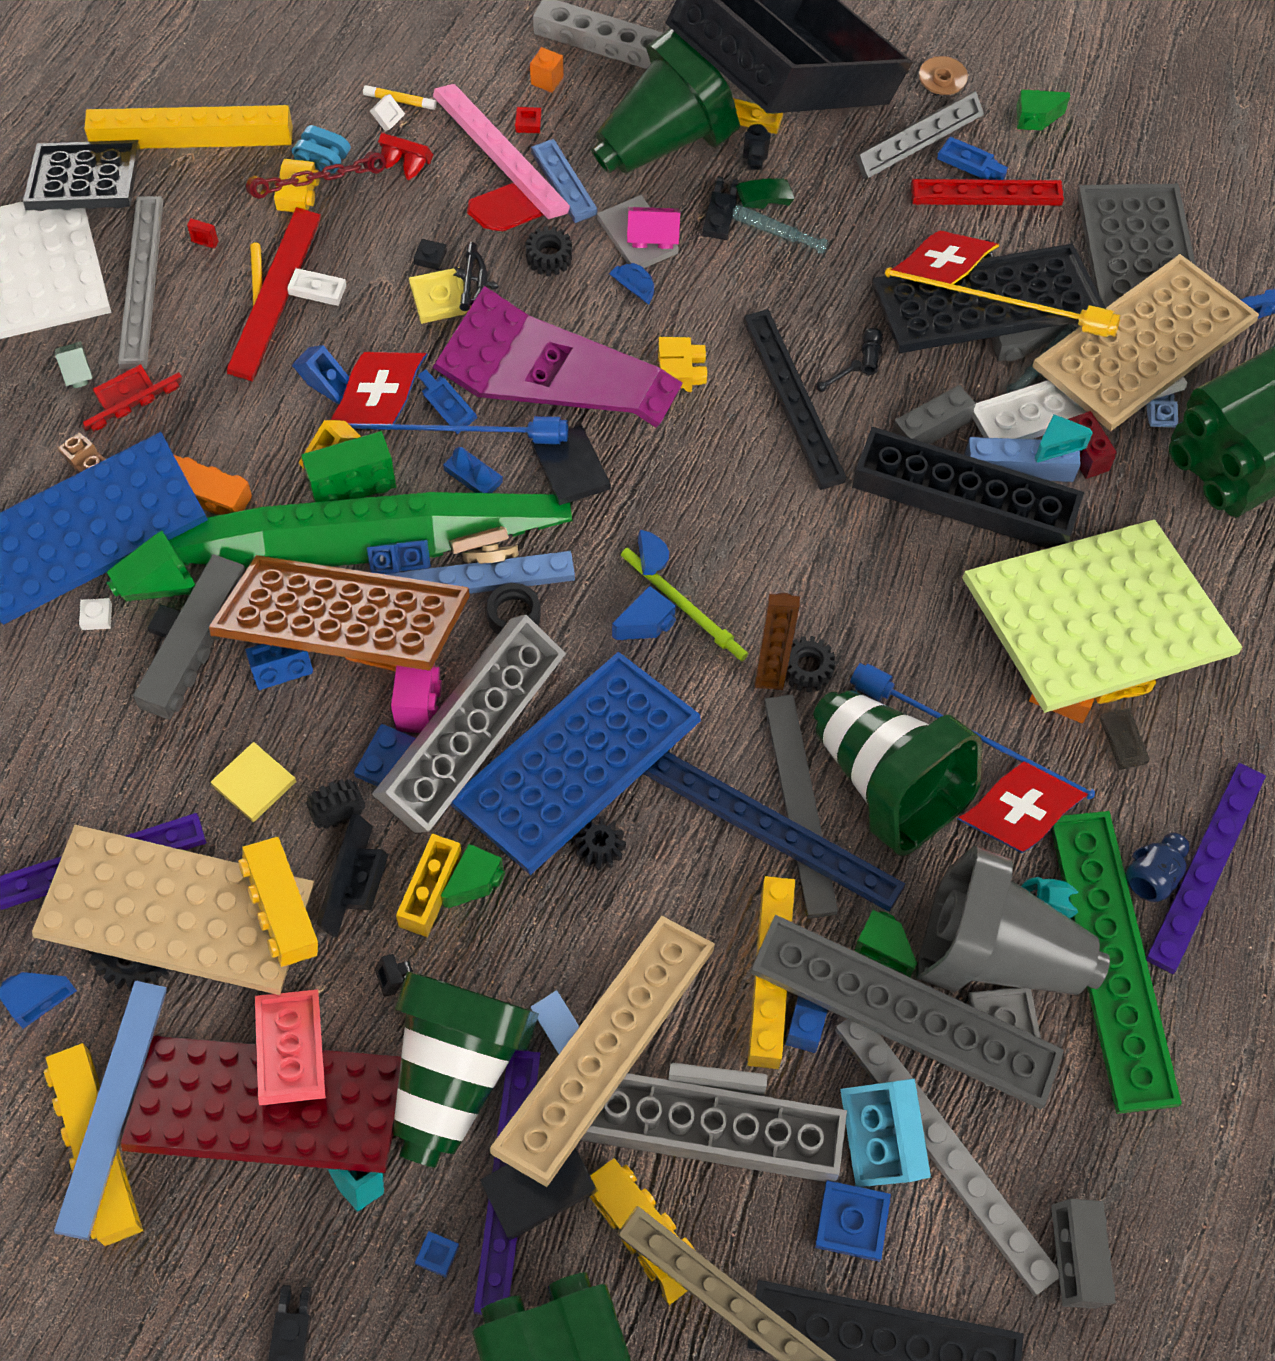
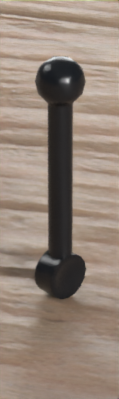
M853 360L850 367L825 382H819L817 390L824 392L827 386L851 371H859L862 365L861 362Z

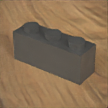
M958 385L895 419L892 433L931 444L968 424L971 421L976 403Z
M1070 1198L1051 1205L1062 1306L1096 1309L1116 1304L1115 1285L1113 1283L1110 1261L1111 1252L1106 1229L1107 1219L1104 1213L1103 1201Z

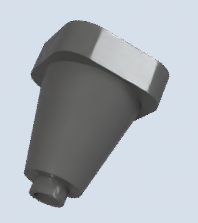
M973 846L947 869L933 900L917 962V979L951 992H956L970 981L1071 995L1080 994L1086 986L1098 989L1102 985L1109 969L1110 956L1105 952L1099 951L1100 943L1098 937L1012 881L1013 862L1011 859Z

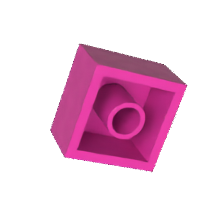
M435 663L431 671L396 666L391 703L396 730L400 732L421 733L439 710L436 702L437 697H441L442 680H439L440 667H435Z

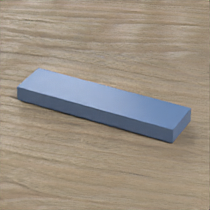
M551 139L532 146L531 153L551 186L570 205L568 213L574 223L597 215V207L555 140Z

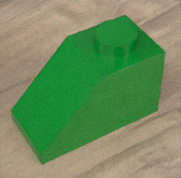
M1021 89L1016 106L1017 129L1042 131L1065 114L1070 99V92Z
M469 844L441 894L443 906L449 909L490 895L493 887H499L505 875L502 858Z
M872 910L854 951L903 975L911 977L917 962L902 924L887 912Z

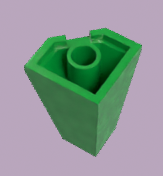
M163 531L155 534L107 571L111 578L107 582L115 597L121 595L126 602L189 595L196 585L177 551Z

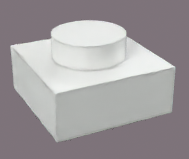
M390 94L384 96L370 110L371 114L385 131L390 130L405 115Z
M110 598L81 600L79 619L81 630L111 629L112 603Z

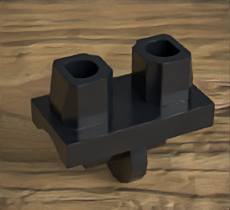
M760 124L751 125L747 132H745L742 158L748 159V170H762L763 159L767 160L771 133H768L767 129Z

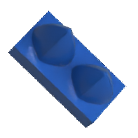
M463 447L456 448L453 451V455L443 464L445 472L474 493H493L503 483V476L470 454Z

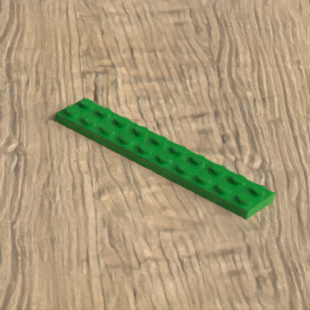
M1110 811L1064 815L1051 828L1062 881L1069 883L1078 891L1077 894L1069 896V901L1078 910V913L1071 917V920L1096 935L1100 943L1099 951L1105 952L1110 956L1109 969L1102 985L1098 989L1087 986L1116 1114L1179 1107L1182 1102Z

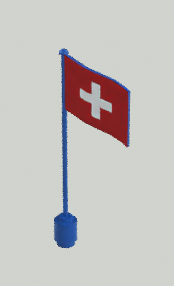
M363 352L351 372L343 398L331 420L346 421L353 429L528 433V437L533 438L534 444H561V442H567L568 420H561V417L534 416L533 422H529L528 427L395 424L407 402L416 373L423 360L427 357V353Z
M860 663L851 677L850 683L855 686L856 690L879 702L883 697L888 699L890 695H893L935 718L943 716L894 690L895 683L891 682L893 676L870 664L864 665ZM973 731L981 737L982 742L1022 763L1003 776L976 806L957 817V819L1023 853L1041 841L1067 811L1084 798H1094L1095 791L1094 789L1090 791Z

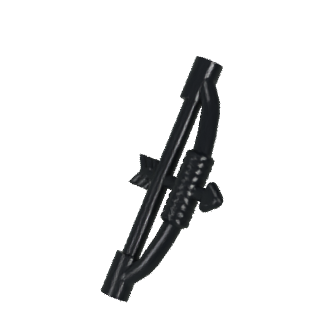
M474 242L467 244L466 271L456 266L454 267L456 273L453 276L461 277V279L465 278L459 305L462 311L470 309V305L474 303L484 286L487 287L488 285L491 289H498L499 287L494 281H487L488 271L482 256L477 251V244ZM474 259L477 260L479 265L477 277L472 275ZM471 280L477 281V292L473 298L470 295Z

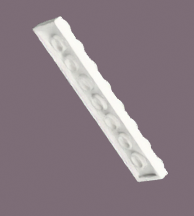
M1182 377L1154 399L1185 390L1187 381ZM1048 380L976 403L972 418L984 438L1034 439L1044 435L1053 414L1069 419L1086 413V411Z

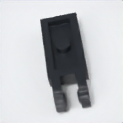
M717 177L715 191H712L702 236L722 240L728 239L737 203L736 186L739 180L733 179L730 186V194L721 193L724 186V178Z
M291 1285L282 1286L278 1312L275 1314L268 1361L305 1360L311 1321L309 1311L312 1287H303L300 1294L299 1314L288 1313L292 1297Z

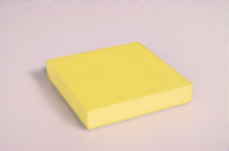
M454 268L409 278L410 288L421 324L467 314L468 311H462L459 308L464 282L461 277L453 276L456 273Z
M255 742L248 746L211 781V785L253 823L296 783L295 777Z

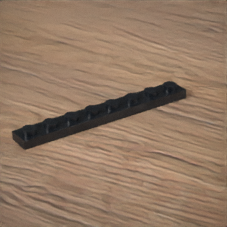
M769 309L745 315L743 323L819 489L823 490L845 483L847 478Z

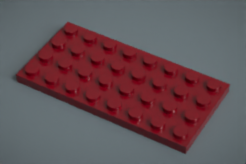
M153 1036L121 1140L122 1151L386 1173L393 1137L401 1056L322 1050L326 1098L259 1105L256 1044Z

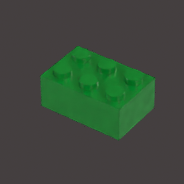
M382 431L301 454L308 486L314 502L364 498L377 493H386L390 489L397 488L392 457Z

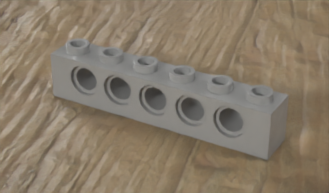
M542 0L533 15V28L536 35L645 69L651 64L646 46L663 33L558 0Z

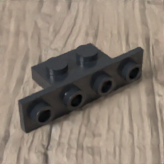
M352 814L316 922L317 926L332 937L338 936L346 909H372L389 856L383 849H366L373 826L359 814Z

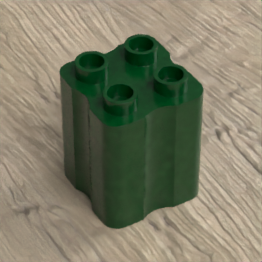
M1275 346L1194 389L1187 402V410L1183 417L1184 421L1176 425L1171 436V443L1169 444V454L1175 465L1181 470H1190L1204 482V495L1209 504L1217 510L1224 509L1226 513L1235 518L1275 496Z
M587 1272L570 1275L551 1283L548 1286L550 1302L525 1310L521 1296H512L483 1307L481 1313L484 1325L472 1331L480 1361H631L607 1284L591 1286Z

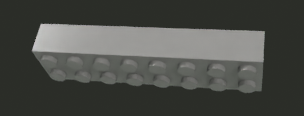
M526 614L511 618L372 795L414 833L429 832L566 653Z
M627 1073L581 1140L826 1182V1180L836 1182L840 1174L847 1110Z

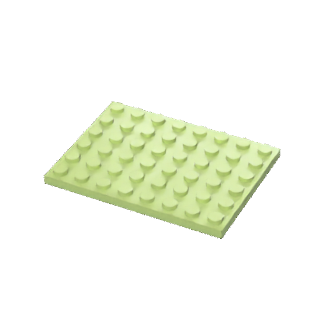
M1155 519L965 571L962 577L1044 713L1239 654L1243 648Z

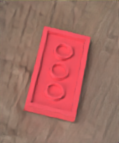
M318 989L281 993L280 995L255 996L259 1105L326 1098Z

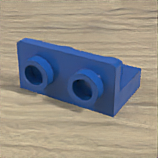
M266 644L245 649L258 690L313 673L307 651Z

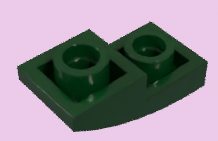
M757 179L738 183L736 186L743 207L765 209L768 203L790 206L794 200L787 179Z

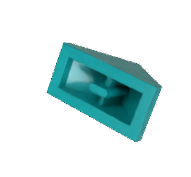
M1053 414L1034 459L1038 463L1086 449L1093 432L1088 427Z

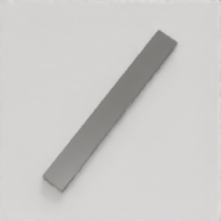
M162 196L136 197L118 359L120 369H132L140 364L144 369L147 368L164 204Z

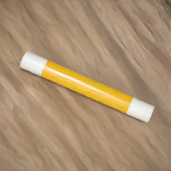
M365 85L363 89V95L382 99L390 94L398 103L435 110L437 101L377 87Z

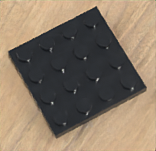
M139 141L37 143L23 199L25 210L44 211L50 209L71 210L78 208L130 207L140 153Z

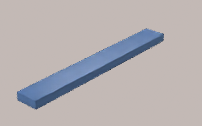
M140 981L134 982L54 1229L55 1234L89 1241L167 992L166 987Z

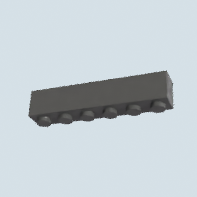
M214 554L212 555L133 695L139 709L171 720L173 714L181 709L184 694L188 687L191 688L194 685L200 665L208 660L210 647L214 640L220 638L211 636L209 626L245 573L244 565Z

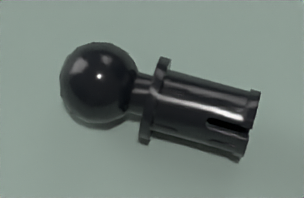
M869 328L863 335L861 371L867 375H873L878 372L879 355L882 353L881 344L884 339L883 333L878 328Z

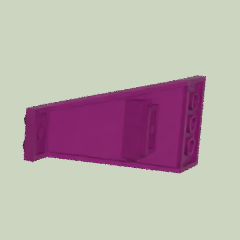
M486 286L483 287L432 367L476 397L629 412L636 414L655 428L662 422L683 384L657 366L529 316ZM547 354L551 355L554 360L550 359ZM535 374L540 375L542 379H538Z

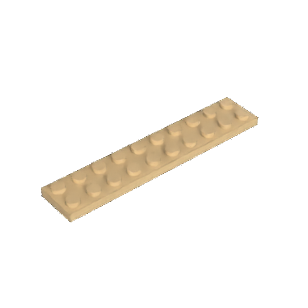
M661 916L492 1144L490 1154L547 1187L713 953L715 943Z

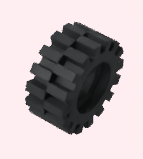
M544 226L543 231H540L538 228L535 230V234L531 232L529 239L526 240V259L528 265H531L533 271L538 268V274L540 275L545 271L546 276H551V272H554L555 275L560 274L559 269L563 272L566 271L567 266L570 267L572 260V240H570L568 233L564 235V230L562 229L557 232V227L552 226V230H548V226ZM549 247L559 250L551 255L540 252V250Z
M806 636L801 637L800 642L797 639L793 640L785 680L789 679L791 687L796 683L798 684L797 690L802 691V687H807L806 692H812V687H815L816 691L821 690L822 685L825 687L828 684L829 679L831 680L835 667L834 652L831 653V646L829 644L824 647V640L820 639L817 643L814 636L810 637V641H806ZM802 657H812L819 662V668L812 672L804 671L798 666L797 662Z
M341 779L335 784L332 781L328 783L329 786L325 787L323 785L319 787V791L314 790L311 793L312 796L307 797L306 805L315 826L327 829L332 825L334 828L339 823H348L347 820L351 819L352 814L360 815L363 812L362 809H365V802L355 781L347 779L344 782Z

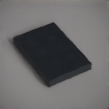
M582 425L568 429L567 442H561V444H534L533 440L531 441L534 453L559 506L611 489V483Z
M576 1147L547 1187L508 1164L480 1179L510 1241L598 1192Z

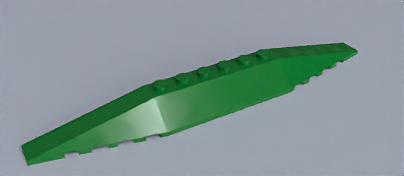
M426 492L258 507L208 517L207 521L169 541L186 566H189V563L205 564L207 566L214 554L244 565L245 570L256 555L332 567L369 563L367 547L417 540L428 541L430 558L443 555V552L451 550L449 540L500 526L505 527L507 534H512L514 537L525 534V530L537 527L540 530L572 521L570 502L559 506L553 494Z

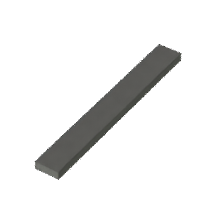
M785 695L765 698L764 705L787 818L823 837L794 696ZM795 860L807 919L837 915L838 908L832 880Z

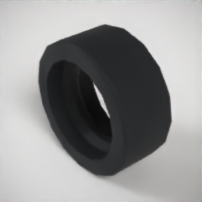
M508 583L499 586L491 593L487 599L486 612L489 626L497 635L507 624V622L498 617L497 608L503 602L512 599L527 603L530 607L529 618L539 625L541 616L540 602L537 594L530 587L520 583Z

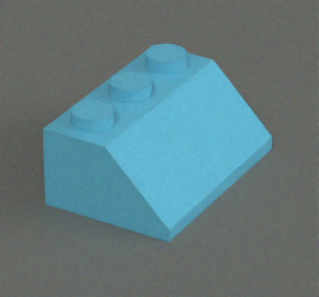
M915 1078L840 1089L843 1109L847 1110L846 1129L856 1187L906 1183L931 1177Z

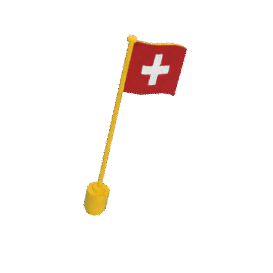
M940 230L934 233L907 259L893 269L889 267L885 270V275L888 278L891 275L1079 319L1078 325L1082 326V332L1103 337L1115 336L1120 323L1121 315L1115 314L1113 310L1089 305L1087 310L1082 309L1081 314L954 285L969 274L985 255L998 248L999 244Z

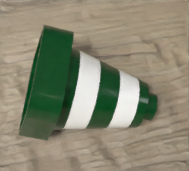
M845 691L841 694L830 692L815 707L813 716L817 721L816 734L869 805L870 831L898 855L905 856L918 849L962 813L976 796L981 784L982 740L980 736L954 716L943 715L931 724H927L855 691Z
M407 971L395 1006V1010L406 1013L393 1135L404 1140L399 1156L415 1163L436 1168L442 1152L448 1154L456 1153L516 1050L527 1051L539 1013L431 977Z

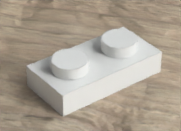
M296 268L287 289L288 294L339 306L346 288V280Z

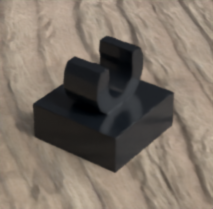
M394 954L385 955L380 958L375 967V972L384 997L395 995L404 982L407 971L413 972L410 961L397 964Z

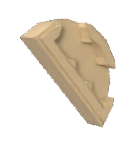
M498 543L482 546L480 550L462 552L463 561L468 564L471 562H478L479 564L505 561V558H516L519 555L518 545L498 547Z

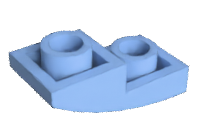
M1174 393L1154 399L1146 404L1148 421L1151 427H1176L1178 424L1177 401H1174Z
M556 990L532 1005L531 1009L539 1013L537 1018L558 1054H560L579 1028V1025Z

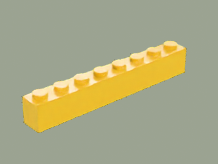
M289 105L86 109L84 129L88 142L138 140L140 149L292 145L293 125Z

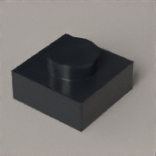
M421 239L414 256V265L439 270L447 252L446 244Z

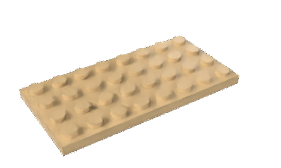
M1179 254L1106 307L1108 310L1115 311V314L1121 315L1115 336L1103 337L1082 332V326H1080L1036 358L1033 368L1086 412L1091 411L1098 422L1109 431H1112L1255 323L1259 314Z
M74 825L32 930L34 938L277 995L281 994L289 969V965L281 967L278 958H272L267 944V940L270 939L268 930L262 931L257 913L261 911L258 903L253 904L251 902L248 892V886L251 884L248 877L243 878L239 863L79 825ZM293 876L307 910L314 888V881Z

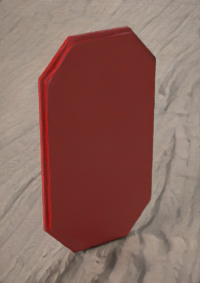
M514 183L469 199L467 214L483 228L502 232L543 216V213Z

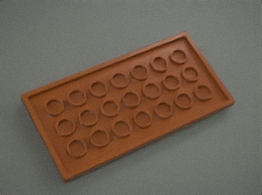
M256 555L209 626L211 636L431 671L470 597L469 587Z

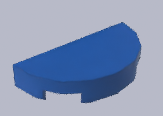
M631 263L616 266L609 273L648 305L650 304L654 295V283L652 276L645 268Z
M640 530L637 537L643 575H655L657 571L666 567L669 560V550L659 537L651 532Z

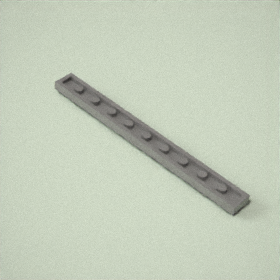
M849 1019L836 1027V1033L875 1084L913 1079L879 1033ZM916 1083L928 1156L1035 1297L1059 1279L1058 1269Z

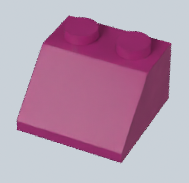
M628 207L627 243H632V247L647 248L648 243L658 244V248L673 249V244H679V208Z

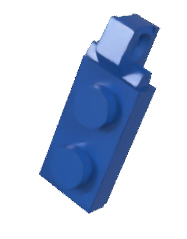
M953 137L947 139L937 157L942 162L986 180H1004L1007 174L1008 167L999 164L994 159L993 154Z
M426 369L417 375L426 386L422 391L423 395L450 426H468L478 418L475 412L444 377L439 376L435 380Z

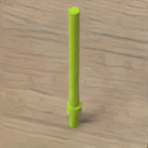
M625 548L621 553V557L643 575L641 559L629 548ZM657 572L655 575H643L714 637V642L718 646L730 651L741 662L747 658L749 653L734 641V636L726 629L722 630Z

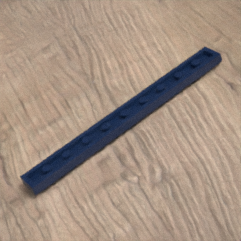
M668 751L643 773L654 781L888 912L891 911L905 888L904 882Z

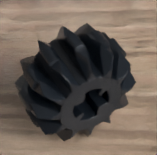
M603 818L599 819V825H595L594 822L590 821L587 824L588 829L582 828L578 832L580 837L575 839V847L579 848L577 850V857L579 859L585 858L584 863L586 867L596 863V869L599 871L602 868V864L605 863L611 869L614 864L613 860L620 861L623 856L621 851L626 849V842L622 840L624 832L622 830H615L616 823L614 821L607 826ZM601 842V845L605 843V846L599 847V843L595 846V843Z

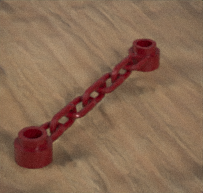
M372 151L368 152L363 159L356 160L353 165L343 166L342 164L326 166L322 171L312 173L309 170L296 172L288 179L281 180L278 177L263 179L259 176H253L248 179L246 190L250 196L261 199L268 193L277 192L283 186L290 184L300 187L309 185L314 179L318 178L326 180L341 178L346 172L351 171L377 174L384 170L386 161L382 154ZM378 159L379 165L375 167L374 162ZM363 163L365 169H361V166L358 164ZM338 168L337 172L340 174L329 176L330 172L327 170ZM306 175V178L309 180L299 182V179L295 177ZM276 181L274 185L278 187L269 189L268 183ZM262 184V190L258 193L257 186Z

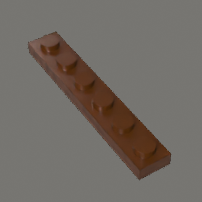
M788 593L769 594L755 675V688L783 690L800 607V596H792Z

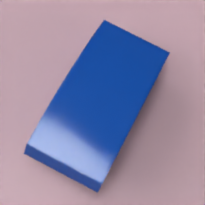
M427 540L367 547L371 573L389 574L431 567Z

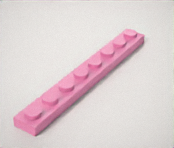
M455 84L434 89L433 97L547 219L568 214L570 205Z

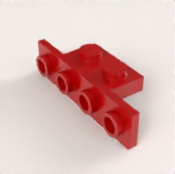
M140 364L93 388V393L104 411L83 421L82 427L86 432L90 429L93 432L98 431L107 425V420L115 416L117 419H121L132 412L130 408L138 404L143 407L152 403L156 399L155 395L163 391L165 394L175 391L180 387L179 383L182 380L180 372L153 385Z

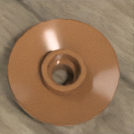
M937 56L926 60L922 64L919 71V79L922 85L929 91L940 95H951L965 87L968 73L964 65L956 59Z

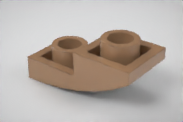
M80 432L57 447L59 452L78 473L105 460L97 452L94 444Z

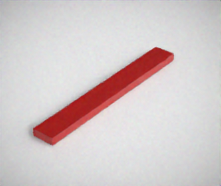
M296 207L228 364L227 374L253 382L289 297L287 288L295 269H300L321 221V214Z

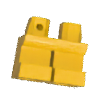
M659 337V368L683 383L681 388H684L687 392H692V385L707 384V367H692V363H705V345H691V337Z

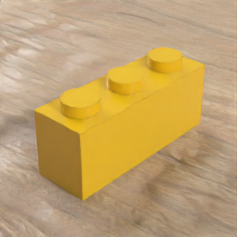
M431 834L397 911L396 917L399 928L428 938L442 905L441 894L462 858L460 843Z

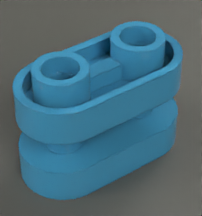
M309 125L302 133L301 139L292 148V154L295 160L314 162L315 168L322 171L326 166L341 164V159L347 156L351 147L349 142L341 135ZM338 168L330 169L327 171H329L330 174L336 173Z

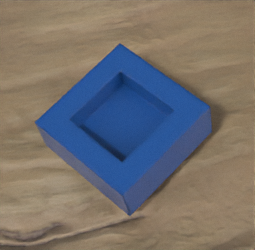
M428 1231L415 1264L438 1275L447 1277L460 1247L459 1243Z

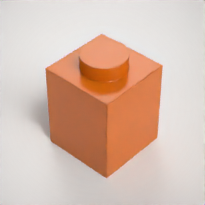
M541 47L530 62L531 85L553 93L564 77L563 55Z

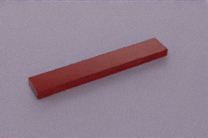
M912 179L911 182L912 204L1062 206L1064 201L1061 180Z

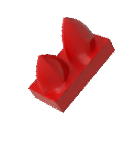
M381 133L378 140L382 147L381 154L386 161V169L395 165L402 156L404 157L403 170L407 180L415 177L425 163H431L433 154L426 145Z

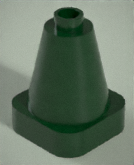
M671 28L667 29L646 46L651 62L650 66L596 131L599 143L591 151L599 165L608 174L616 168L627 174L700 138H703L709 145L716 148L740 129L732 92L718 69Z

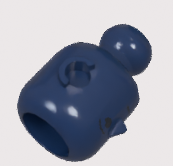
M1169 833L1163 837L1161 843H1151L1138 848L1133 853L1132 857L1134 860L1126 871V880L1130 889L1140 898L1150 902H1159L1166 899L1177 888V884L1186 872L1184 857L1189 852V842L1181 834Z

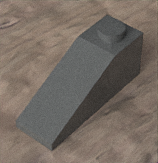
M1068 324L990 337L997 361H1015L1019 358H1024L1065 332Z

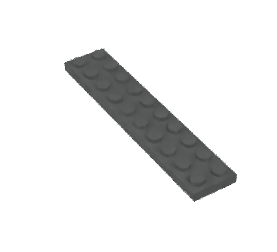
M777 915L773 917L750 970L751 974L1040 1110L1045 1107L1064 1049Z

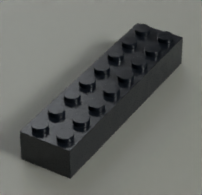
M871 427L855 471L852 488L1044 548H1051L1069 542L1084 494L1083 491L876 427Z

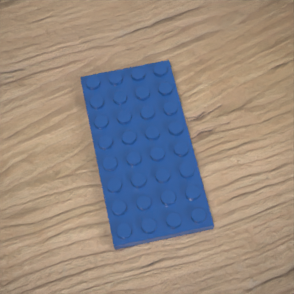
M161 432L0 512V622L3 625L106 573L158 532L163 531L170 540L208 520Z
M617 652L465 784L450 805L531 875L701 721L700 714L620 652Z

